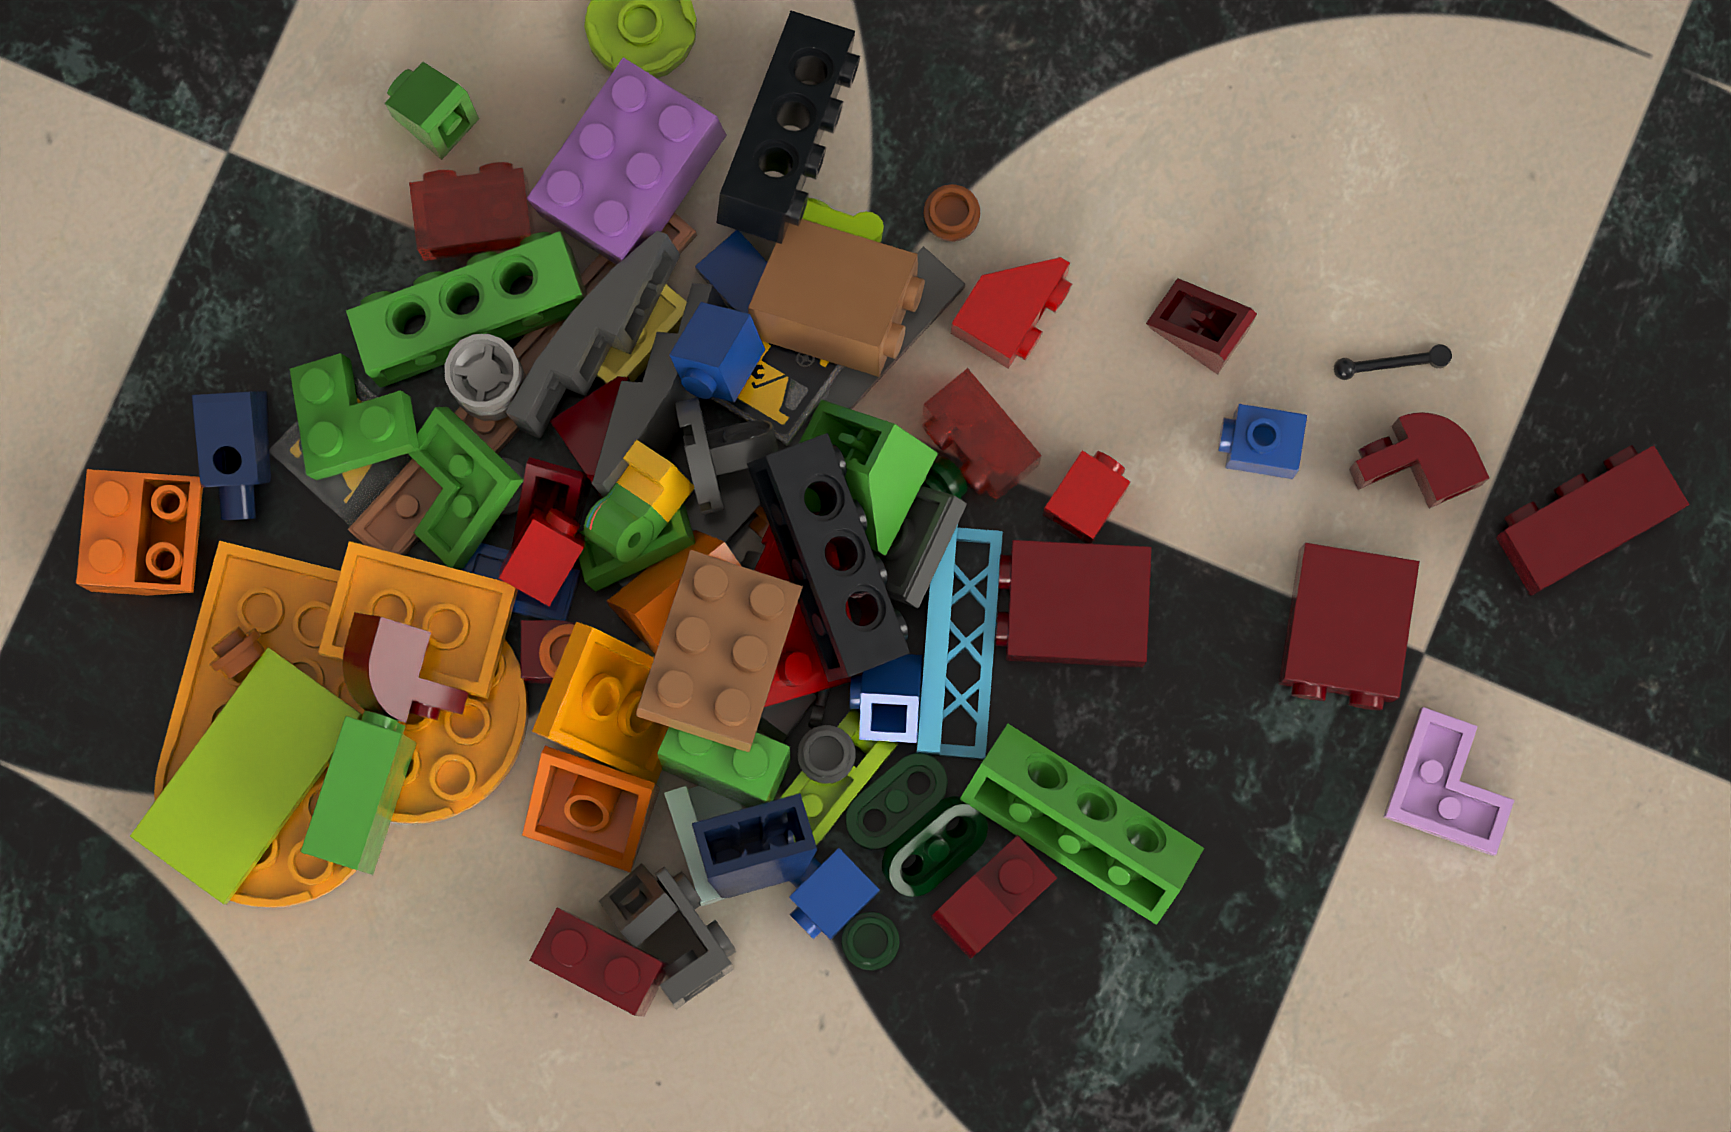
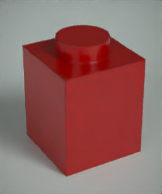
M1082 450L1045 506L1043 516L1086 544H1092L1130 485L1131 481L1122 476L1126 469L1115 459L1103 452L1097 451L1092 457Z
M534 508L500 567L499 579L543 604L550 606L584 549L585 535L578 532L580 524L559 510L550 508L546 514Z

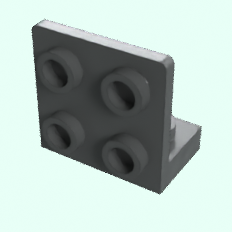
M664 866L655 873L658 882L679 907L678 911L707 951L698 958L695 952L690 950L664 969L669 979L660 984V987L675 1009H678L731 972L733 966L728 957L736 951L716 920L707 926L695 911V909L701 906V898L684 873L681 871L672 878Z

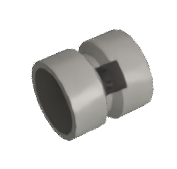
M473 334L460 340L450 350L445 362V381L450 392L460 407L472 417L483 421H498L508 416L506 411L526 378V374L514 350L503 339L491 334Z

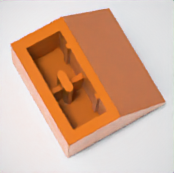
M87 469L76 584L90 592L133 595L194 593L203 493L200 477Z

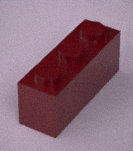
M1631 445L1603 461L1608 470L1604 474L1589 482L1585 474L1582 473L1554 489L1558 500L1539 510L1535 501H1532L1504 518L1509 528L1501 532L1496 538L1530 596L1690 505L1654 445L1639 454L1635 447Z

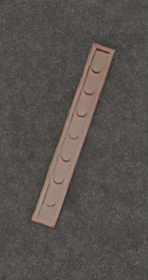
M675 212L661 231L668 235L680 254L697 236L696 231ZM600 254L581 274L587 295L616 266V264ZM565 320L526 334L513 348L526 376L536 359ZM462 407L455 411V414L497 454L520 430L509 416L498 421H483L470 416ZM412 458L347 530L366 546L405 556L420 540L413 532L443 488Z

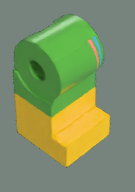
M637 439L623 457L629 466L607 496L600 499L591 508L584 524V534L588 540L624 563L631 562L640 556L651 541L657 538L694 490V485L673 463Z

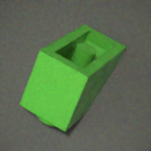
M422 62L414 71L410 69L403 71L394 80L387 92L390 98L385 102V105L391 116L441 160L479 120L468 92L458 83L425 62Z

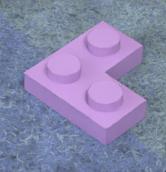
M1422 707L1415 721L1383 817L1494 856L1497 854L1514 800L1460 781L1478 726Z

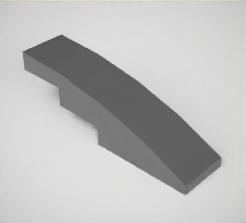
M660 231L653 233L612 268L570 313L534 362L506 411V414L521 431L541 439L566 389L586 397L611 347L628 354L632 353L680 257V253L667 234Z
M692 283L678 333H656L643 382L621 381L592 482L603 498L607 496L629 466L623 457L636 439L663 457L681 429L675 402L695 398L696 396L683 387L669 354L700 302L728 308L713 285Z

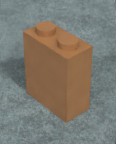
M803 219L799 226L789 223L782 244L776 242L749 304L748 314L751 315L759 336L764 342L879 377L887 357L896 359L900 352L906 327L901 325L906 310L915 312L922 297L925 280L917 277L918 254Z

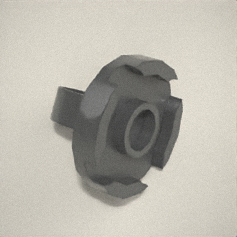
M698 397L675 402L679 425L684 433L685 452L701 514L724 510L718 475L748 468L747 463L779 451L773 424L765 420H753L707 431Z

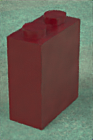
M1013 540L1011 555L1000 554L998 589H1009L1008 612L997 611L996 646H1006V661L1144 667L1147 662L1151 547Z
M1304 543L1299 549L1279 684L1292 686L1291 695L1294 697L1325 701L1327 692L1349 696L1348 705L1371 710H1383L1384 702L1392 703L1400 698L1420 561Z
M556 908L529 960L634 1016H645L660 984L666 976L664 969L670 965L560 908Z

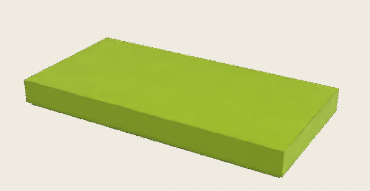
M268 647L130 837L219 902L227 905L330 763L345 716L361 720L363 715Z

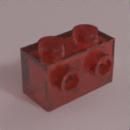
M497 162L479 167V173L457 176L454 170H436L423 174V181L409 182L416 245L424 261L510 250L520 246V242L524 238L535 234L531 204L527 200L530 194L528 179L523 168L513 169L512 163Z
M968 368L923 404V416L927 420L922 424L923 429L942 451L948 447L952 449L963 463L959 470L965 480L979 495L987 491L996 502L1039 466L1042 455Z

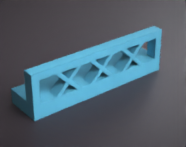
M956 527L931 580L917 753L930 756L984 760L986 757L998 601L999 559L1003 531ZM956 541L990 544L988 567L971 581L955 564ZM955 575L964 587L952 596ZM988 576L985 599L975 586ZM970 592L985 609V618L981 626L968 637H965L950 620L951 607ZM950 631L960 643L948 653ZM983 633L981 656L971 643ZM966 649L981 666L980 680L961 695L947 679L946 670L947 663L962 650ZM946 688L956 700L943 710ZM979 690L978 710L976 712L966 700ZM960 705L976 722L975 746L941 744L942 721Z

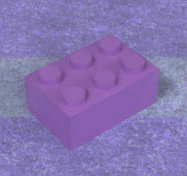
M623 57L532 189L527 200L542 218L617 265L653 233L663 230L727 134L716 115Z

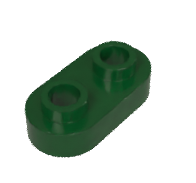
M922 753L910 754L899 760L849 805L846 813V826L850 837L858 845L866 849L879 850L888 847L943 800L947 790L948 779L942 764L934 757ZM915 773L926 775L930 781L929 789L923 794L912 793L907 786V781L911 775ZM878 810L885 815L886 825L882 830L872 832L864 826L863 820L869 811Z
M955 796L943 799L887 847L882 858V871L885 878L899 893L905 896L916 897L930 892L981 848L988 833V823L985 815L961 801V797ZM954 817H960L958 825L954 829L946 831L947 823ZM915 854V862L908 868H902L903 861L908 856Z

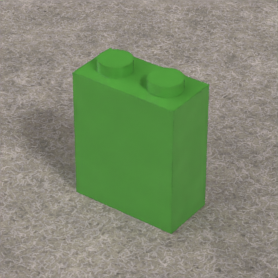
M364 710L362 720L345 716L301 853L364 873L374 874L417 743L403 734L405 725L398 723L395 719Z
M669 727L657 752L663 771L706 788L747 808L774 801L791 764L789 746L757 732L750 752H746Z

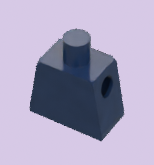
M267 391L192 395L201 487L219 486L221 520L256 518L254 484L268 483L271 478ZM232 448H235L240 453L242 459L241 466L237 471L229 466L227 460L228 453Z
M800 793L692 823L707 880L721 898H731L796 880L803 876L817 851Z

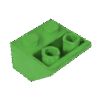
M821 400L799 443L828 433L831 443L840 449L845 459L847 473L844 478L852 499H856L864 510L867 519L865 534L871 550L886 556L938 453L894 423ZM807 487L804 494L806 507L810 512L820 511L821 501L818 494L813 489Z

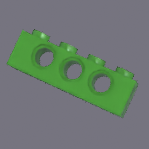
M560 231L553 234L550 232L535 233L524 238L520 242V246L502 253H481L470 258L466 263L467 266L448 273L441 271L430 272L418 277L411 287L394 293L390 291L376 292L363 298L359 306L346 310L365 372L382 388L444 365L450 350L460 340L473 334H491L506 342L567 319L570 313L587 296V292L572 248ZM522 276L533 277L532 284L527 291L518 295L509 294L510 287L516 279ZM472 295L479 296L478 305L472 312L464 315L457 314V307L464 298ZM417 315L426 316L425 323L418 332L408 335L404 334V327L412 317Z
M1010 724L1006 725L960 798L961 801L969 804V806L1016 836L1018 835L1030 845L1156 925L1182 889L1204 850L1196 842Z

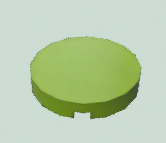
M590 0L591 2L587 7L584 28L591 52L603 67L612 73L624 57L655 78L666 76L685 61L695 43L697 18L691 0Z

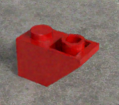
M1058 257L982 275L951 324V334L1008 369L1016 356L1026 360L1043 333L1042 330L1035 326L1044 311L1048 308L1056 313L1073 285L1065 279L1068 275L1070 262Z

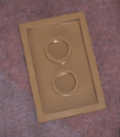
M690 550L637 708L636 716L750 752L803 586Z

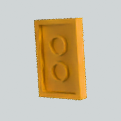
M349 541L318 653L323 656L343 660L344 647L354 612L384 617L431 632L419 678L468 692V694L489 698L518 589L497 579Z
M576 622L532 732L611 768L657 783L662 771L657 752L669 727L636 716L654 657L594 627Z

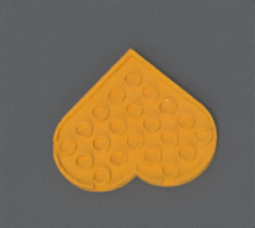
M219 541L158 762L154 789L155 801L261 657L259 656L244 670L230 679L221 669L214 671L210 663L217 657V654L212 650V647L237 627H240L245 634L256 628L261 634L257 640L265 650L269 647L363 715L364 709L352 698L346 686L342 660L318 653L341 571ZM504 639L489 698L468 694L462 715L440 710L438 721L410 713L406 723L398 721V723L406 726L403 734L417 743L391 822L405 824L431 823L456 816L472 808L491 794L513 767L526 735L529 702L526 682L521 679V665L506 639ZM329 764L230 901L266 908L303 904L331 892L357 871L301 853Z

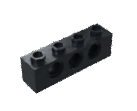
M792 10L790 11L719 196L717 224L780 244L783 242L789 223L796 226L800 225L809 198V193L802 191L807 177L816 180L819 175L826 153V146L819 145L824 131L832 134L835 132L844 102L836 99L841 86L851 88L859 66L860 56L852 53L855 30ZM801 81H812V82H815V83H817V84H816V85H808V84L802 83ZM783 126H795L801 130L792 131L785 129ZM775 171L784 176L772 177L765 174V172Z
M828 433L747 463L791 583L803 586L798 602L828 682L851 677L909 654L910 651L906 643L908 639L906 622L902 614L892 606L885 587L888 582L885 566L879 556L871 550L865 534L867 519L864 510L856 499H852L844 478L847 473L845 459L840 449L831 443ZM807 487L813 489L820 498L821 509L818 515L813 514L806 507L804 494ZM828 542L834 544L840 551L841 565L838 570L832 568L825 558V548ZM849 597L854 598L861 607L862 617L858 625L851 622L846 614V602Z

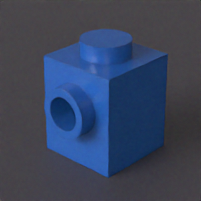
M700 302L669 356L685 390L702 399L715 397L735 403L763 355L765 347L750 314Z
M1239 404L1234 412L1233 419L1223 418L1218 451L1228 453L1225 468L1293 479L1299 471L1307 415Z
M906 654L863 671L862 675L851 676L850 709L860 710L859 740L917 743L922 655Z
M838 848L823 864L814 857L803 876L790 881L797 889L789 898L797 907L789 915L813 939L823 932L831 940L880 892V889Z

